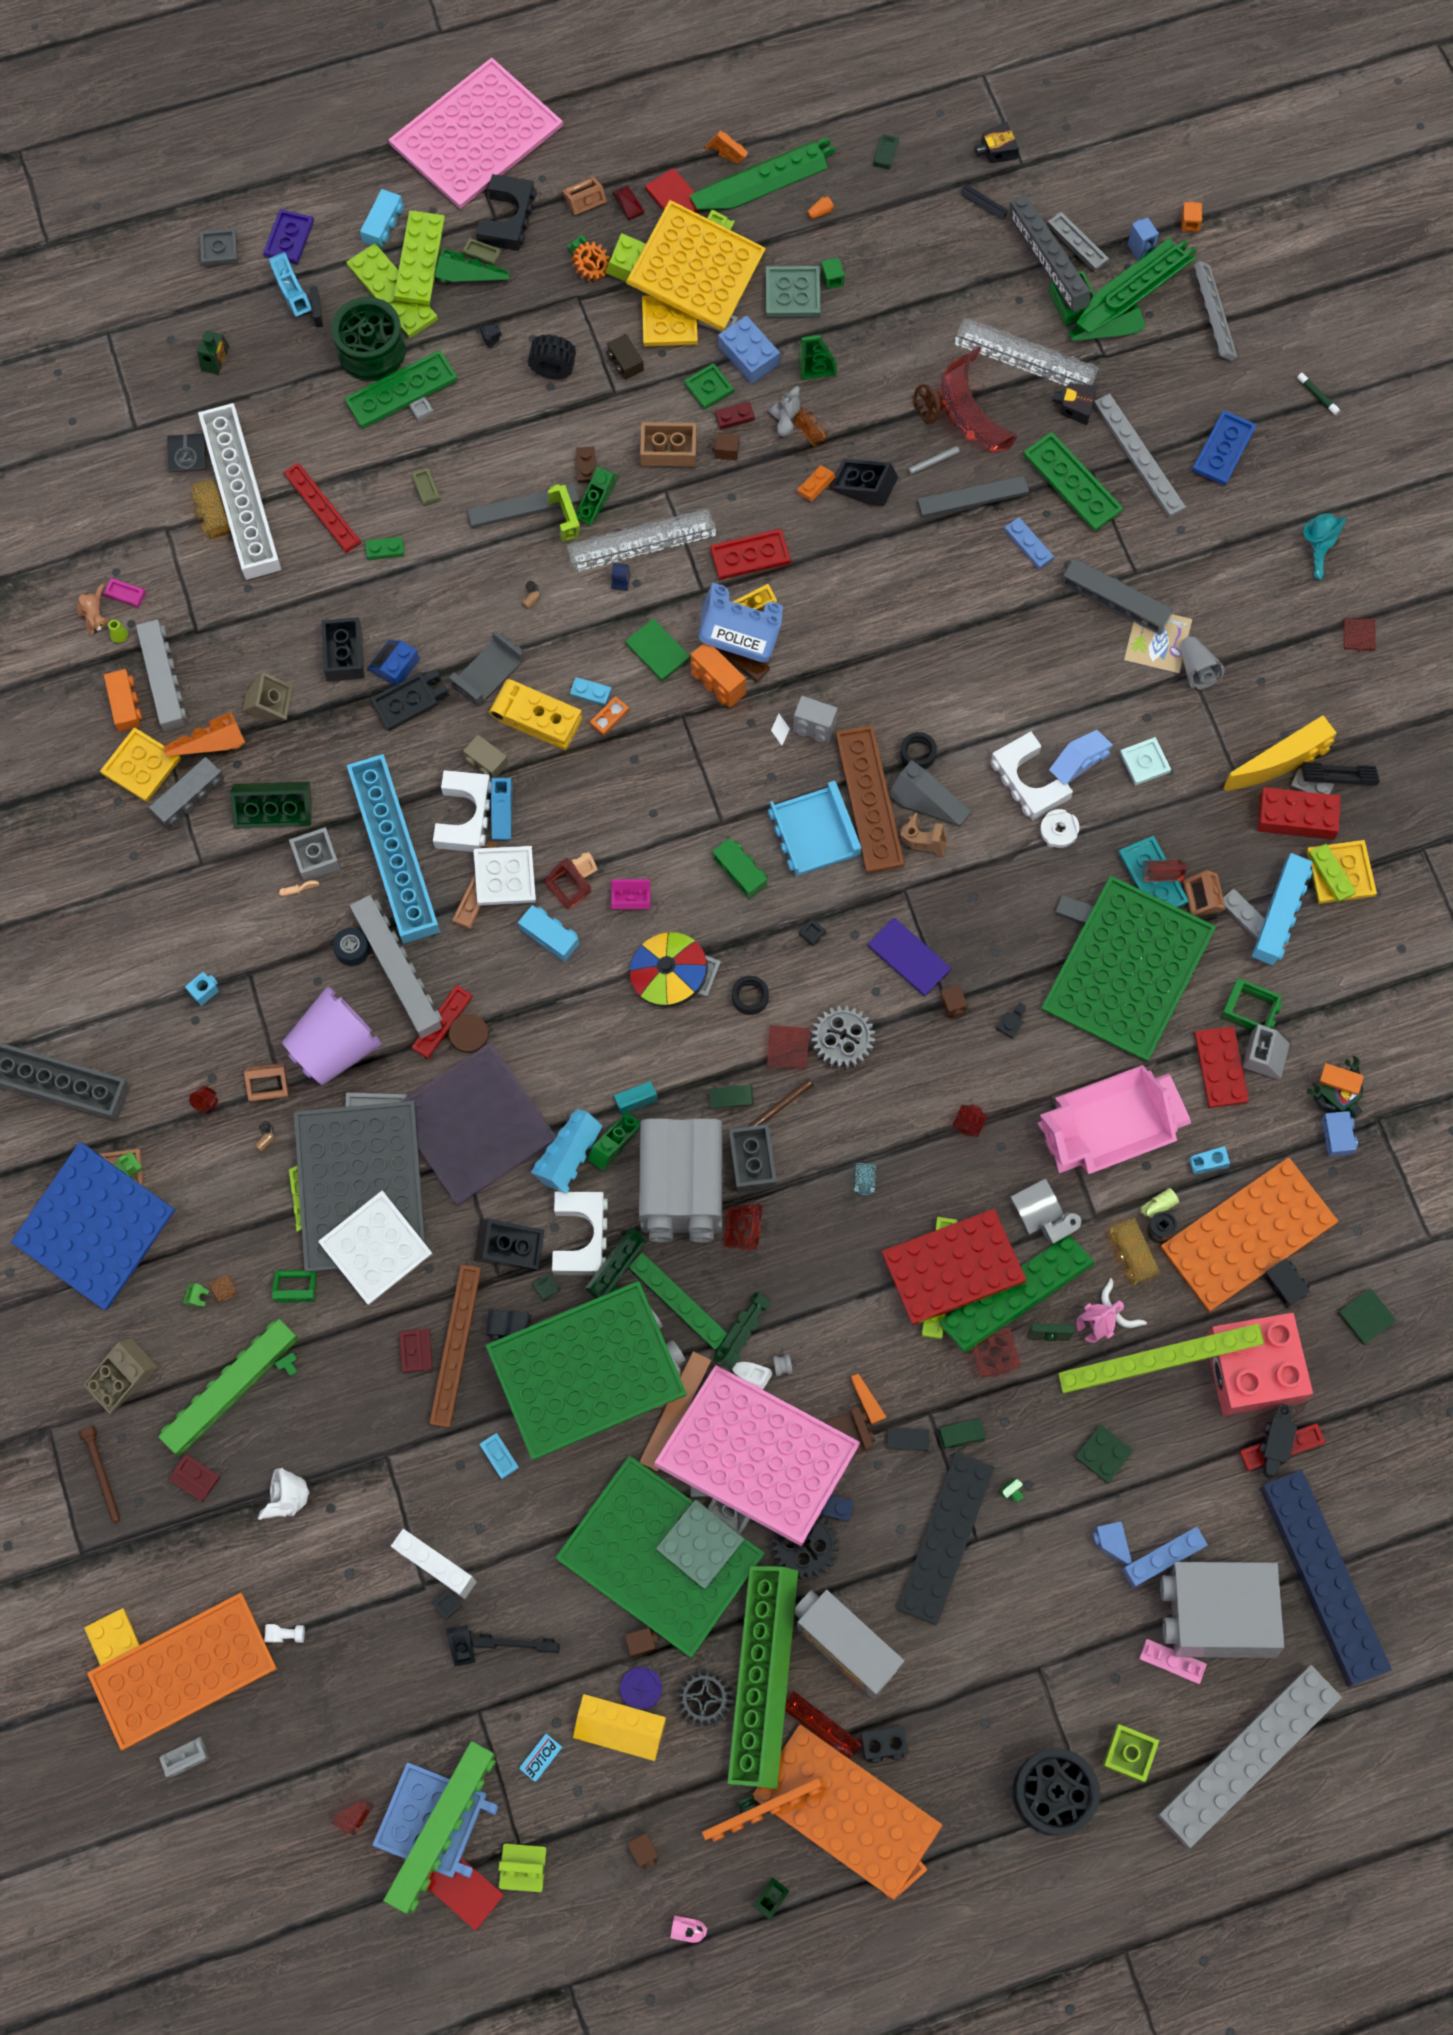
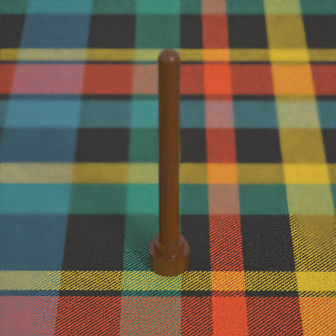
M92 1426L79 1431L81 1440H84V1443L88 1445L113 1523H118L120 1521L119 1513L95 1442L97 1436L96 1428Z

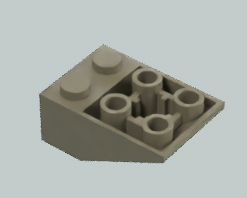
M132 1338L123 1340L114 1346L83 1386L111 1414L150 1378L158 1366Z

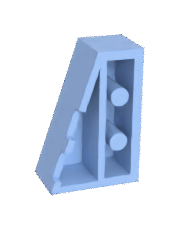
M1095 730L1070 742L1049 770L1064 785H1067L1100 760H1105L1109 756V750L1113 744L1098 730Z

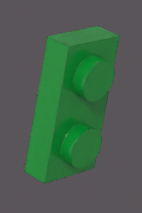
M403 537L365 540L367 560L405 557Z

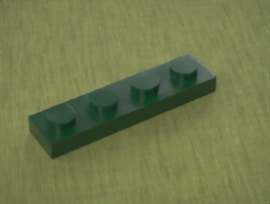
M629 1228L585 1287L594 1299L610 1292L646 1243L635 1228Z

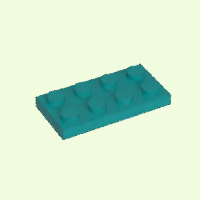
M1154 835L1119 850L1118 854L1136 888L1177 908L1188 904L1189 901Z

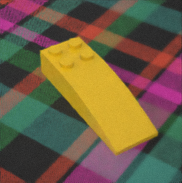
M1322 715L1232 771L1223 789L1230 791L1264 783L1299 768L1303 762H1313L1319 754L1323 756L1330 751V746L1334 743L1337 732Z

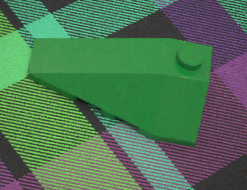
M1136 303L1122 315L1090 334L1079 325L1068 331L1072 341L1137 334L1143 328H1146L1140 308Z
M820 335L802 337L798 349V367L801 380L836 376L837 362Z

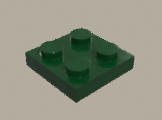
M1100 1425L1076 1455L1075 1459L1108 1484L1132 1454L1133 1450Z

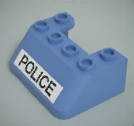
M712 582L702 603L698 637L706 645L759 662H767L772 655L780 631L783 605L768 602L765 604L763 612L729 601L728 589L723 585Z

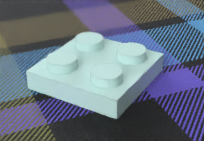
M1156 737L1120 750V755L1135 786L1171 772V768Z

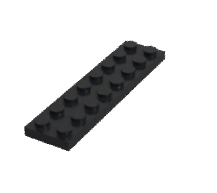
M955 1452L897 1610L937 1626L995 1467Z

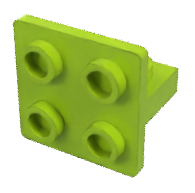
M504 1844L502 1862H499V1871H501L499 1888L542 1892L546 1847Z

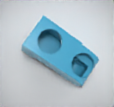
M1225 1146L1189 1158L1193 1174H1202L1218 1169L1222 1170L1230 1166Z

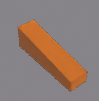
M860 1375L851 1376L852 1384L870 1425L872 1426L886 1420V1415Z

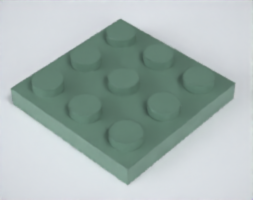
M766 266V317H820V266Z
M695 1500L656 1550L705 1590L745 1539Z

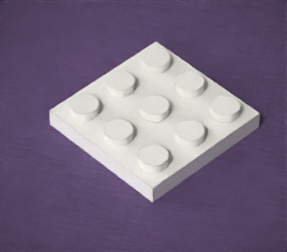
M532 846L474 849L477 906L536 902Z

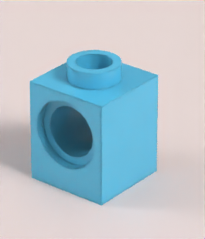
M204 972L185 986L188 993L200 1006H203L219 992L216 987L218 982L211 974L207 976ZM208 985L206 990H199L201 986Z

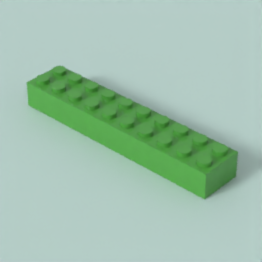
M750 1566L728 1774V1784L768 1789H777L798 1570L771 1566Z

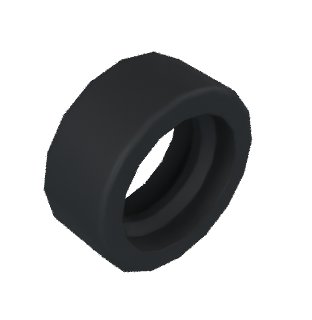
M923 732L909 734L901 744L900 757L902 762L907 766L912 760L923 769L929 768L936 759L937 745L935 740ZM916 742L926 744L930 750L928 758L924 760L912 759L907 753L909 745Z
M757 976L742 977L734 984L732 1001L739 1012L746 1015L758 1014L768 1004V987ZM747 985L757 986L761 990L762 999L753 1006L743 1004L739 999L741 988Z

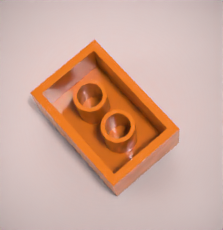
M703 643L690 654L691 674L695 679H700L704 683V687L709 692H713L722 705L725 704L730 708L746 695V678L715 647Z

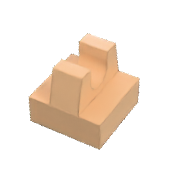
M589 852L583 853L578 859L572 860L575 870L581 879L598 870Z

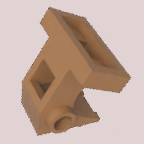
M915 813L913 817L909 816V823L905 824L900 831L902 842L914 850L935 852L936 856L944 857L948 839L943 824L935 823L933 831L924 833L918 830L920 823L918 813Z

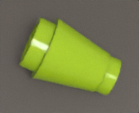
M111 620L108 624L110 639L116 643L124 642L128 637L127 629L118 620Z

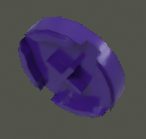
M635 1667L628 1671L620 1684V1695L624 1703L638 1710H648L654 1707L662 1694V1683L658 1675L653 1670L645 1667Z

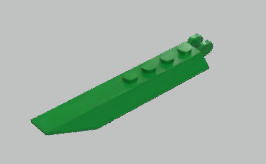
M827 137L820 139L817 143L811 141L722 178L689 196L697 210L733 209L828 169L825 158L833 155L836 149L834 146L827 147L831 144L830 139Z
M1169 237L1098 290L1091 299L1090 306L1085 308L1076 324L1090 334L1122 315L1195 260L1194 254L1197 249L1191 247L1184 251L1188 246L1186 240L1174 246L1172 239Z

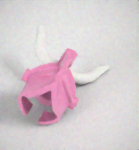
M1112 1278L1109 1279L1102 1291L1101 1300L1103 1305H1091L1089 1303L1084 1307L1086 1312L1077 1318L1076 1325L1079 1332L1086 1327L1084 1321H1089L1091 1328L1094 1330V1335L1089 1334L1084 1338L1088 1342L1095 1343L1104 1336L1107 1339L1111 1338L1114 1335L1113 1330L1116 1322L1125 1328H1134L1147 1324L1146 1321L1140 1319L1125 1320L1119 1314L1124 1310V1305L1120 1300L1113 1305L1111 1304L1109 1294L1113 1288Z

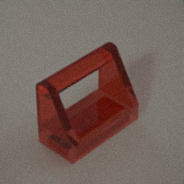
M567 857L543 880L567 910L591 893L589 883ZM563 872L579 889L570 900L552 881Z
M1183 860L1143 861L1142 863L1144 882L1183 881L1187 871V864Z
M360 1801L337 1814L331 1823L347 1834L356 1836L372 1810L373 1805L371 1802Z

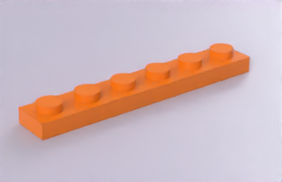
M822 1777L817 1778L702 1832L704 1839H712L715 1842L725 1837L724 1832L731 1830L734 1833L743 1829V1824L748 1821L754 1824L762 1820V1815L767 1812L773 1815L782 1811V1806L787 1803L793 1806L801 1802V1797L809 1794L810 1797L822 1792L820 1788L826 1786Z

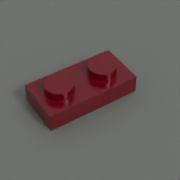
M750 401L715 411L720 430L755 421Z

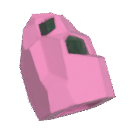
M674 1916L670 1938L692 1943L700 1942L706 1936L707 1928L699 1920Z

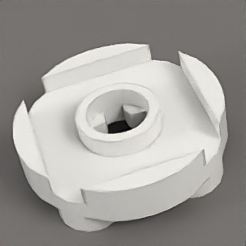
M1053 810L1043 819L1040 833L1049 847L1064 848L1076 841L1079 833V822L1073 814L1067 813L1066 810ZM1057 825L1065 828L1062 832L1055 830Z

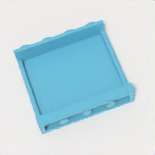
M836 781L829 782L828 788L774 805L773 801L770 802V809H768L769 817L775 821V833L777 837H781L783 842L780 843L784 854L787 853L789 870L794 871L795 876L861 855V845Z

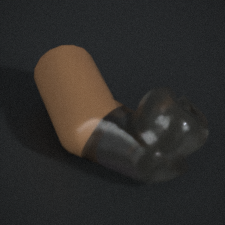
M528 581L525 585L528 597L522 602V605L526 609H529L540 596L539 587L534 581Z
M263 1121L260 1124L259 1128L261 1129L262 1138L255 1144L261 1152L274 1140V1127L267 1121Z

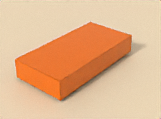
M1325 1063L1319 1083L1358 1095L1364 1075Z

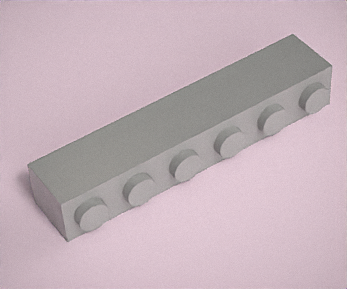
M158 619L136 625L159 723L164 732L186 726L184 719H187L185 708H181L180 702H183L181 692L177 691L176 688L179 685L177 675H173L172 670L175 669L173 659L169 658L168 653H171L169 642H165L164 639L167 636L165 626H161Z

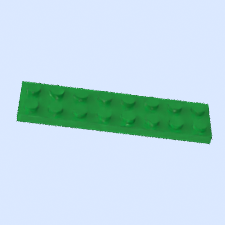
M1067 1235L1021 1266L1026 1283L960 1307L939 1321V1325L965 1354L1095 1265L1094 1260L1070 1235Z

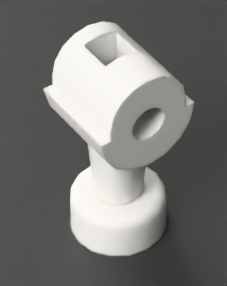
M275 1624L265 1625L264 1642L283 1643V1639L294 1638L295 1642H304V1625H297L295 1629L280 1628Z

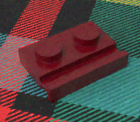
M430 1329L400 1331L402 1372L412 1373L433 1370Z
M185 1454L168 1480L201 1502H204V1499L214 1488L220 1476Z

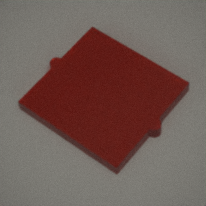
M1361 617L1344 618V649L1358 650L1359 652L1361 650L1375 651V619H1362Z

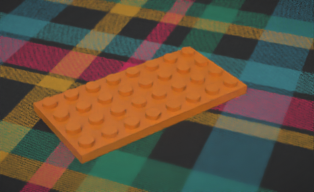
M1288 1157L1163 1243L1160 1248L1206 1310L1211 1312L1257 1280L1267 1270L1283 1259L1290 1257L1339 1221Z
M241 1592L87 1672V1675L120 1750L124 1751L274 1672L278 1668Z
M799 1724L781 1751L777 1789L757 1788L753 1793L754 1800L763 1804L822 1777L826 1786L820 1788L821 1793L812 1797L806 1794L801 1797V1802L793 1806L787 1803L782 1806L783 1810L775 1813V1815L895 1901L943 1825Z

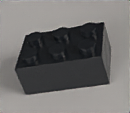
M359 617L322 620L323 663L327 682L365 678L363 635Z

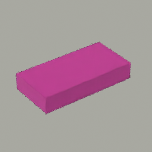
M111 578L103 594L107 598L139 608L146 591L145 589Z

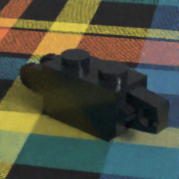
M1279 1404L1275 1415L1270 1421H1266L1263 1431L1266 1434L1265 1442L1262 1441L1259 1448V1453L1262 1454L1261 1460L1265 1461L1263 1476L1269 1479L1277 1474L1279 1465H1283L1290 1460L1297 1426L1291 1421L1292 1407L1284 1404Z

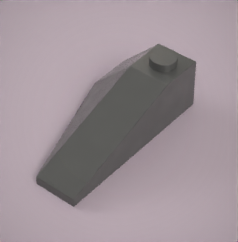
M912 760L900 773L888 793L889 798L902 808L912 809L923 815L927 814L937 817L938 820L959 827L971 814L970 809L929 772Z

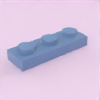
M1020 517L1005 526L1004 531L1039 570L1054 560L1052 553Z

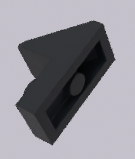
M468 1625L448 1628L447 1637L454 1666L476 1663L472 1635Z

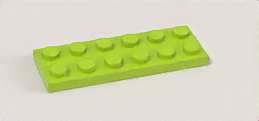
M409 210L394 293L395 301L430 305L445 215Z
M375 243L346 262L347 267L373 297L382 299L392 305L399 316L401 329L409 339L438 320V316L429 305L394 300L399 270Z

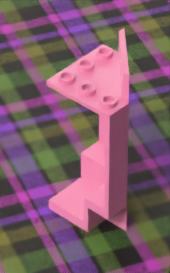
M1141 1065L1056 1097L1057 1109L1041 1114V1121L1037 1123L1040 1130L1045 1134V1142L1051 1155L1055 1157L1059 1173L1082 1165L1086 1172L1091 1174L1177 1141V1129L1191 1124V1120L1169 1073L1154 1078L1153 1073Z

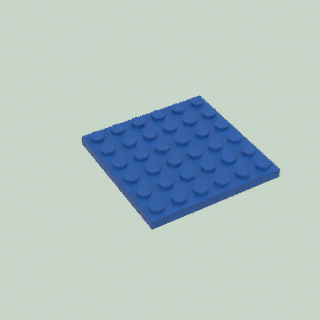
M79 1142L11 1243L103 1310H108L176 1209L87 1145Z

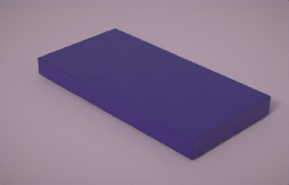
M893 918L867 945L924 997L952 969L896 918Z

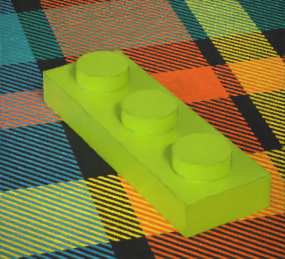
M1327 843L1309 852V857L1338 903L1355 895L1354 887Z

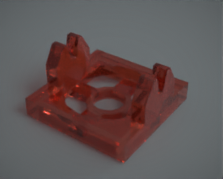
M752 1204L728 1208L724 1247L757 1250L762 1205ZM746 1215L753 1216L752 1221H748ZM744 1220V1228L739 1231V1224ZM748 1228H751L750 1236L744 1240V1233ZM734 1230L738 1233L737 1239L734 1235Z
M1010 1327L998 1330L972 1348L981 1378L988 1376L997 1377L1000 1374L1004 1375L1011 1370L1021 1368ZM998 1338L1003 1339L1008 1343V1346L1001 1347L996 1344L995 1340ZM989 1341L990 1346L988 1350L980 1353L981 1345ZM992 1347L1000 1348V1357L993 1358L990 1356V1349ZM1011 1352L1009 1361L1003 1366L1001 1362L1003 1354ZM990 1358L994 1360L996 1368L987 1366L983 1363L982 1359Z

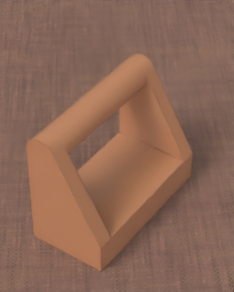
M595 177L562 190V194L574 215L607 202L603 186Z
M1206 870L1183 880L1185 894L1189 901L1190 914L1199 917L1226 909L1217 873ZM1203 882L1208 906L1197 910L1191 884Z
M286 1063L247 1067L245 1069L244 1075L249 1102L289 1097ZM281 1075L283 1090L253 1093L252 1079Z

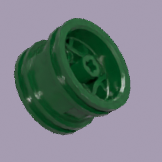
M359 297L342 305L334 315L331 324L332 337L339 362L346 373L361 381L371 382L379 381L395 373L401 367L405 359L406 346L399 316L392 305L375 297Z

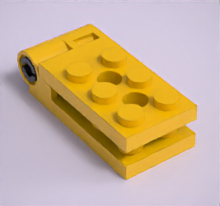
M510 679L505 681L489 710V714L497 719L498 722L565 751L583 720L580 709Z

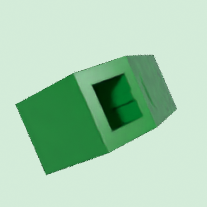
M597 466L576 513L577 519L592 525L611 495L619 475Z
M627 1112L592 1146L587 1160L604 1171L640 1129V1121Z

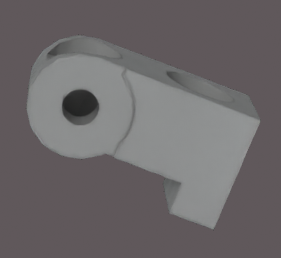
M1064 1213L1060 1220L1054 1223L1044 1221L1039 1224V1227L1047 1242L1055 1243L1079 1229L1081 1218L1075 1213Z

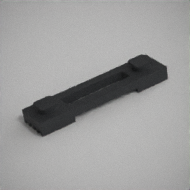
M1303 762L1301 765L1304 781L1378 785L1380 782L1376 766L1322 765V763ZM1324 772L1357 774V777L1324 775Z
M480 1633V1637H474L473 1646L476 1648L496 1649V1646L535 1648L538 1652L559 1653L560 1644L555 1643V1639L543 1638V1642L496 1639L491 1638V1634Z

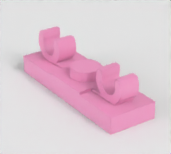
M1146 1639L1139 1660L1197 1684H1200L1207 1666L1206 1663L1192 1657H1175L1173 1649Z

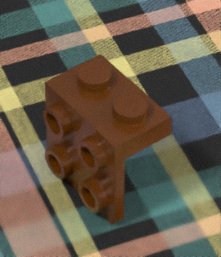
M859 1406L852 1408L848 1414L824 1422L861 1442L855 1455L873 1449L875 1438L872 1430H867L865 1423L868 1420L864 1410L860 1411Z

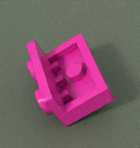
M650 879L611 880V910L650 909Z

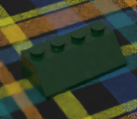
M310 781L233 784L230 797L234 828L311 826L312 797Z

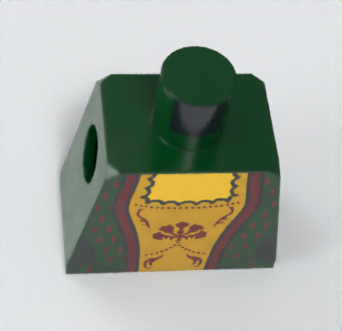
M205 331L197 352L201 371L219 375L230 347L222 334Z

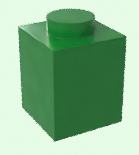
M839 257L822 261L821 274L826 289L844 286L845 275Z

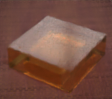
M229 1275L210 1283L218 1302L237 1294Z

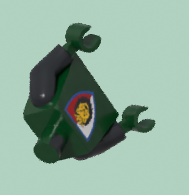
M1353 1056L1354 1061L1352 1064L1349 1059L1345 1060V1064L1350 1067L1349 1071L1361 1074L1359 1070L1360 1059ZM1312 1083L1314 1091L1310 1088L1307 1089V1093L1313 1095L1314 1101L1322 1111L1328 1113L1349 1111L1353 1119L1363 1113L1362 1109L1357 1105L1363 1097V1083L1358 1095Z

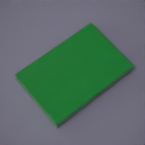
M654 618L625 641V644L662 682L690 660L687 652Z

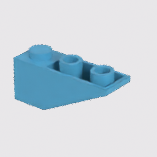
M492 778V840H511L513 801L511 778Z

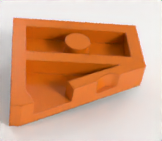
M721 130L705 146L706 150L709 151L713 148L719 151V156L737 164L748 154L742 145L736 143L727 133Z

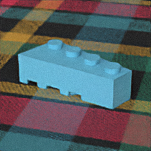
M577 1109L571 1114L566 1125L560 1129L555 1140L547 1147L541 1159L535 1163L531 1173L545 1186L567 1194L570 1189L567 1186L571 1179H575L578 1174L575 1171L579 1163H583L586 1159L585 1152L587 1148L592 1147L603 1126L588 1112Z

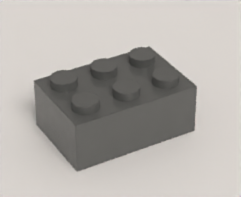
M763 1124L729 1129L737 1193L777 1188L769 1125Z

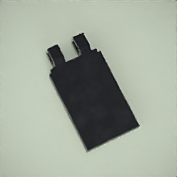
M436 669L424 675L419 672L370 698L388 731L438 706L439 700L450 696L445 685H441L434 690L431 685L442 680Z

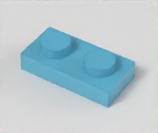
M575 677L570 697L605 707L612 688Z
M497 1433L479 1444L502 1480L519 1469Z

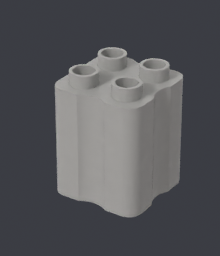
M644 1119L640 1121L639 1221H641V1231L649 1233V1241L658 1243L673 1241V1233H689L690 1241L707 1243L714 1241V1234L722 1232V1121L717 1119Z

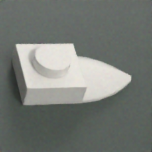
M738 1362L732 1368L739 1378L762 1390L772 1376L771 1369L750 1362Z

